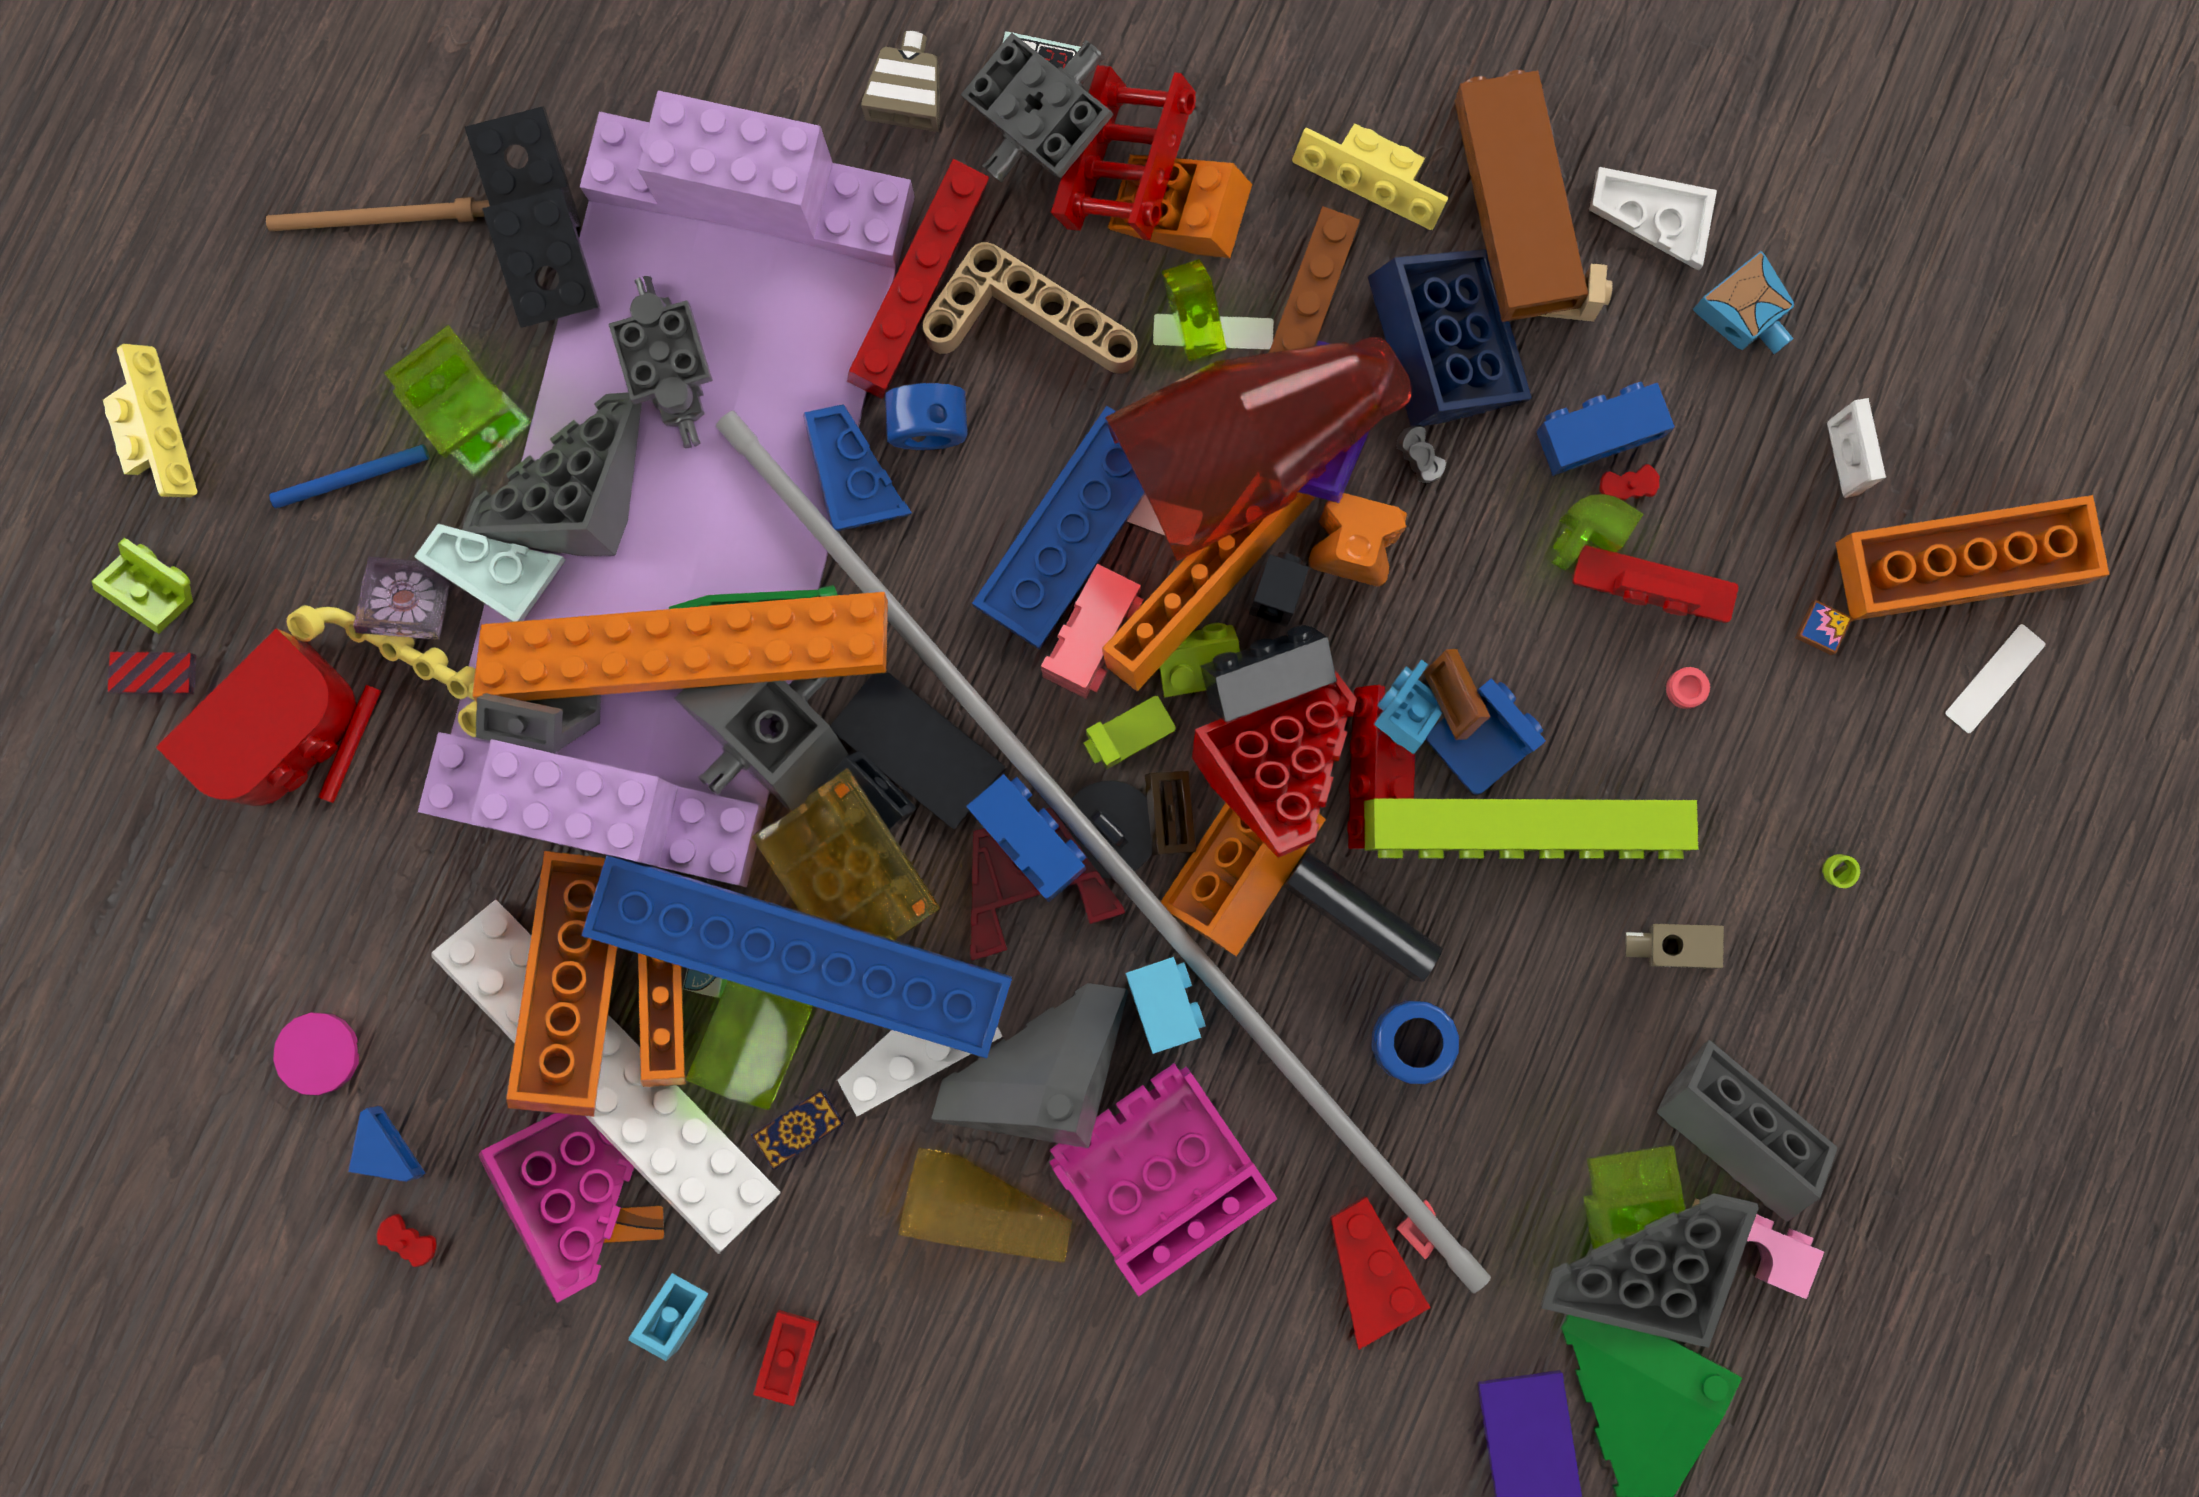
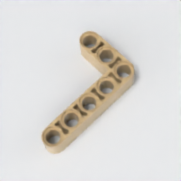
M981 242L970 249L923 320V331L928 346L939 354L950 353L959 346L993 296L1113 373H1126L1135 366L1137 361V340L1130 330L989 242ZM983 260H991L997 264L990 272H981L976 269L977 264ZM1016 281H1024L1030 285L1029 289L1021 294L1012 292L1009 287ZM961 292H969L975 296L973 301L967 305L957 304L954 299ZM1049 302H1057L1063 306V310L1056 315L1046 314L1042 308ZM1082 323L1093 324L1097 329L1093 335L1085 337L1079 335L1075 330ZM940 324H947L953 328L951 333L944 338H938L932 334L933 329ZM1123 344L1129 348L1130 353L1126 357L1116 358L1109 353V349L1113 345Z

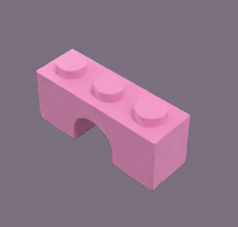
M1695 1198L1693 1206L1700 1203L1699 1199ZM1756 1214L1747 1241H1753L1760 1251L1761 1260L1755 1277L1807 1299L1824 1251L1811 1246L1814 1238L1790 1228L1787 1235H1783L1772 1230L1774 1221Z

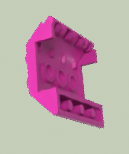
M1175 1063L1150 1079L1155 1086L1153 1090L1148 1092L1145 1086L1142 1085L1117 1102L1116 1105L1121 1112L1116 1116L1109 1109L1097 1116L1089 1148L1058 1143L1050 1149L1055 1157L1049 1162L1052 1170L1065 1189H1069L1113 1254L1115 1263L1138 1297L1277 1200L1269 1185L1243 1150L1187 1066L1179 1071Z

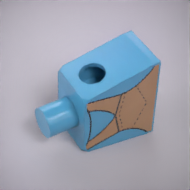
M1762 251L1711 290L1693 308L1698 316L1741 350L1745 349L1759 337L1775 355L1794 339L1779 322L1794 307V302Z

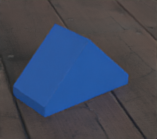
M381 1106L369 1107L360 1112L348 1172L405 1182L418 1179L426 1174Z

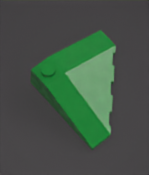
M1567 1315L1561 1330L1566 1344L1573 1345L1580 1367L1575 1369V1373L1585 1402H1591L1598 1422V1426L1593 1428L1604 1460L1611 1461L1617 1484L1612 1485L1616 1497H1674L1723 1419L1742 1377L1672 1339Z

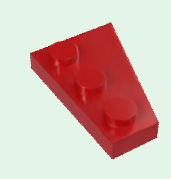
M1366 1196L1330 1216L1346 1290V1298L1352 1318L1356 1346L1360 1350L1431 1307Z

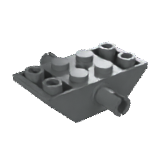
M1011 32L961 93L964 99L1004 133L1003 137L1005 140L982 167L1002 183L1023 155L1026 157L1030 155L1051 174L1061 178L1114 115L1111 110L1085 91L1082 86L1098 64L1105 59V56L1093 44L1085 40L1081 48L1064 68H1056Z
M832 677L793 680L790 684L785 681L684 688L674 699L723 746L722 749L724 751L698 777L704 785L707 783L709 785L707 788L716 795H719L721 790L742 769L748 770L791 813H794L840 762L849 755L832 728L807 702ZM762 719L772 720L769 725L772 731L771 735L760 732V721Z

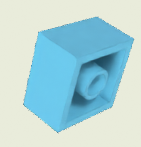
M1172 957L1125 973L1153 1054L1201 1038L1199 1028L1205 1027V1022L1198 1002L1189 1003L1185 988L1191 987L1192 984L1184 962L1176 965L1175 959Z

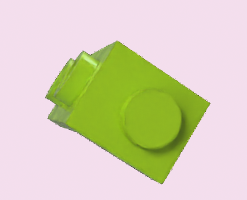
M1153 696L1103 725L1100 721L1087 728L1086 735L1089 740L1083 742L1093 762L1096 764L1102 761L1107 770L1175 731L1176 727L1160 698Z

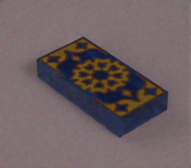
M821 1089L751 1136L771 1168L775 1170L845 1123L824 1090Z

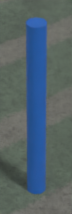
M422 444L270 493V501L273 507L277 509L430 459L426 446Z

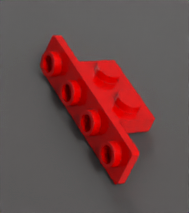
M1583 545L1579 550L1572 579L1574 585L1621 596L1623 601L1635 605H1647L1648 603L1663 607L1662 610L1670 614L1680 616L1691 614L1722 623H1727L1732 618L1739 588L1738 584L1588 545Z
M1370 685L1354 689V696L1357 702L1353 713L1352 740L1350 743V808L1347 825L1349 835L1348 847L1350 849H1365L1364 801L1371 799H1414L1415 753L1412 754L1403 746L1395 743L1390 736L1374 725L1383 711L1377 706L1385 696V687L1383 685Z

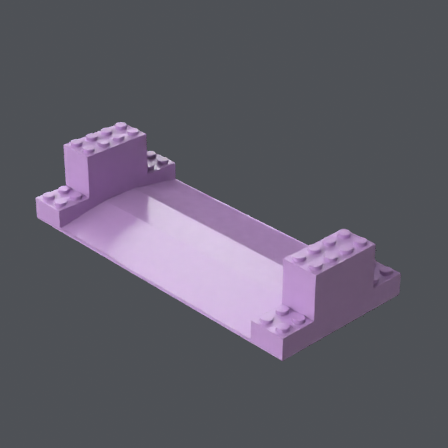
M657 92L650 123L599 112L580 188L589 200L579 240L600 307L558 318L522 461L529 455L537 460L545 452L551 450L554 444L550 438L573 420L581 425L589 417L595 415L598 409L594 403L605 394L628 392L609 323L632 317L629 308L632 300L639 296L635 284L637 278H641L644 282L643 276H651L656 295L662 298L669 297L672 304L686 300L689 302L713 381L701 384L704 395L700 396V400L705 414L697 421H694L697 435L701 442L696 447L691 441L692 448H684L679 428L666 426L663 423L660 410L654 406L652 400L642 402L628 522L616 555L577 556L528 548L547 554L552 553L563 556L566 560L523 621L669 609V606L715 594L819 589L828 556L827 550L742 454L737 452L716 428V424L725 414L735 411L757 436L763 448L829 522L803 414L808 411L844 404L859 428L867 391L847 382L848 372L896 276L915 198L911 180L833 163L821 126L668 92ZM486 604L483 608L469 666L475 669L481 624L512 622ZM786 680L785 682L790 684L793 680ZM684 688L601 695L600 724L555 754L492 739L491 741L479 739L468 735L458 722L459 712L474 701L466 697L459 701L451 735L438 732L418 812L747 887L770 792L748 770L745 771L743 769L721 790L719 795H716L707 788L709 786L707 783L704 785L698 777L724 751L722 749L723 746L674 699ZM762 719L760 721V732L762 734L771 735L772 731L769 728L772 722L771 719Z

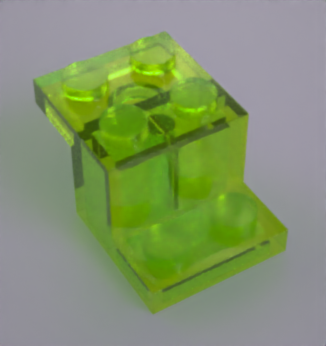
M449 325L384 372L395 387L392 392L444 458L448 457L511 410L498 393L500 391Z
M1665 1145L1587 1158L1593 1195L1583 1197L1593 1250L1615 1239H1624L1644 1230L1645 1225L1673 1212L1678 1214L1685 1210L1674 1146Z

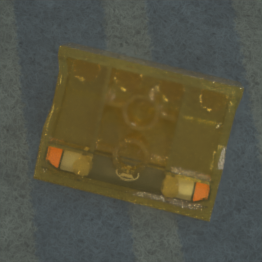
M849 768L810 794L804 803L782 819L752 836L759 850L802 913L897 941L941 909Z

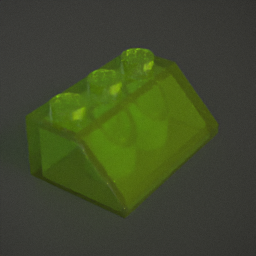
M728 980L686 1077V1081L724 1097L770 1110L813 1006Z

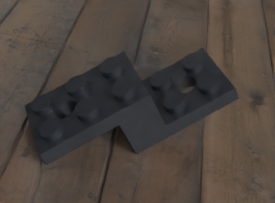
M542 106L465 126L464 128L490 205L489 207L482 208L520 328L599 308L600 304L576 227L582 225L545 107ZM513 145L522 146L528 153V162L521 169L512 167L507 161V151ZM550 266L557 271L559 283L556 288L548 290L539 284L537 274L541 267Z

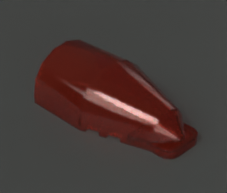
M1369 337L1353 345L1347 342L1218 360L1106 416L1104 420L1114 443L1119 442L1161 525L1176 561H1179L1288 506L1298 497L1297 492L1313 477L1317 479L1326 471L1325 466L1341 451L1346 452L1383 417L1404 407L1411 399L1412 387L1407 372L1391 346L1383 339Z

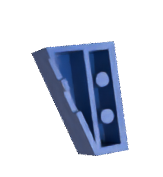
M1003 774L966 807L1043 897L1050 902L1086 871L1082 861L1087 857L1071 839L1064 843L1056 834L1055 830L1059 825L1044 808L1037 812L1027 801L1032 794L1018 777L1010 781Z

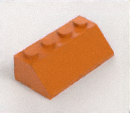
M1225 803L1196 847V852L1192 853L1161 900V903L1172 916L1237 957L1309 845L1278 858ZM1318 814L1316 821L1319 824L1318 831L1326 820L1321 814Z

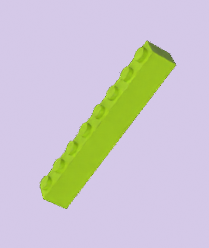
M1371 799L1364 801L1365 851H1378L1379 859L1403 858V851H1418L1419 859L1444 858L1443 851H1459V859H1483L1484 851H1499V859H1524V851H1539V859H1564V851H1579V859H1604V851H1619V859H1644V851H1658V859H1684L1683 851L1698 850L1697 800Z

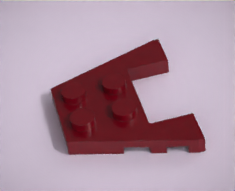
M1051 807L1045 809L1059 825L1055 830L1056 834L1064 843L1071 839L1082 851ZM985 828L973 831L970 945L972 961L1008 950L997 916V908L1042 895ZM1088 858L1084 859L1082 863L1085 865L1086 871L1068 886L1078 885L1089 923L1093 924L1125 914L1124 907Z

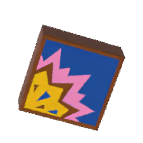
M1815 600L1811 602L1795 638L1829 655H1834L1842 642L1852 617Z

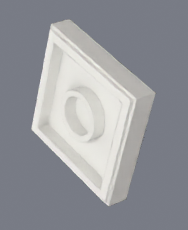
M1869 398L1854 400L1827 422L1841 490L1845 498L1858 496L1886 478Z

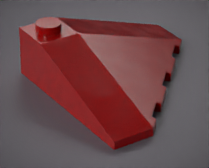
M1335 671L1337 682L1228 722L1219 719L1195 729L1192 759L1213 790L1278 858L1315 842L1319 829V824L1316 823L1320 808H1325L1334 778L1330 774L1334 761H1339L1347 736V731H1344L1348 717L1353 716L1357 702L1356 697L1337 671Z

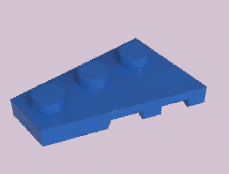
M844 404L804 412L803 417L829 522L836 531L910 516L912 514L905 501H902L893 487L892 480L885 469H882L869 448L870 445Z

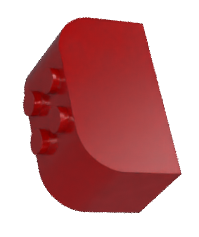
M276 628L156 748L203 794L212 798L250 806L267 805L277 801L288 791L292 792L298 789L307 780V772L317 762H324L334 754L338 747L336 743L345 735L356 709L355 696L348 682L310 644L302 642L293 635Z

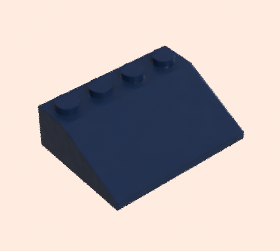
M1486 249L1395 257L1368 276L1391 359L1395 360V374L1411 427L1441 424L1532 399L1510 322H1502Z

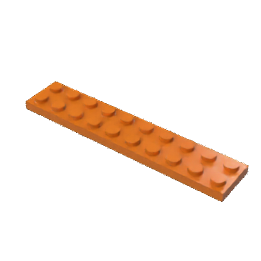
M885 592L481 624L472 697L477 702L479 696L487 693L528 701L886 673L888 599Z

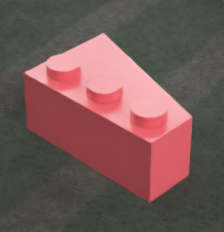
M1097 564L1078 597L1067 624L1061 628L1057 636L1059 640L1050 657H1045L1041 665L1043 678L1085 699L1090 690L1097 693L1108 672L1102 668L1105 663L1102 647L1124 625L1126 619H1129L1143 604L1144 599L1138 597L1141 585Z

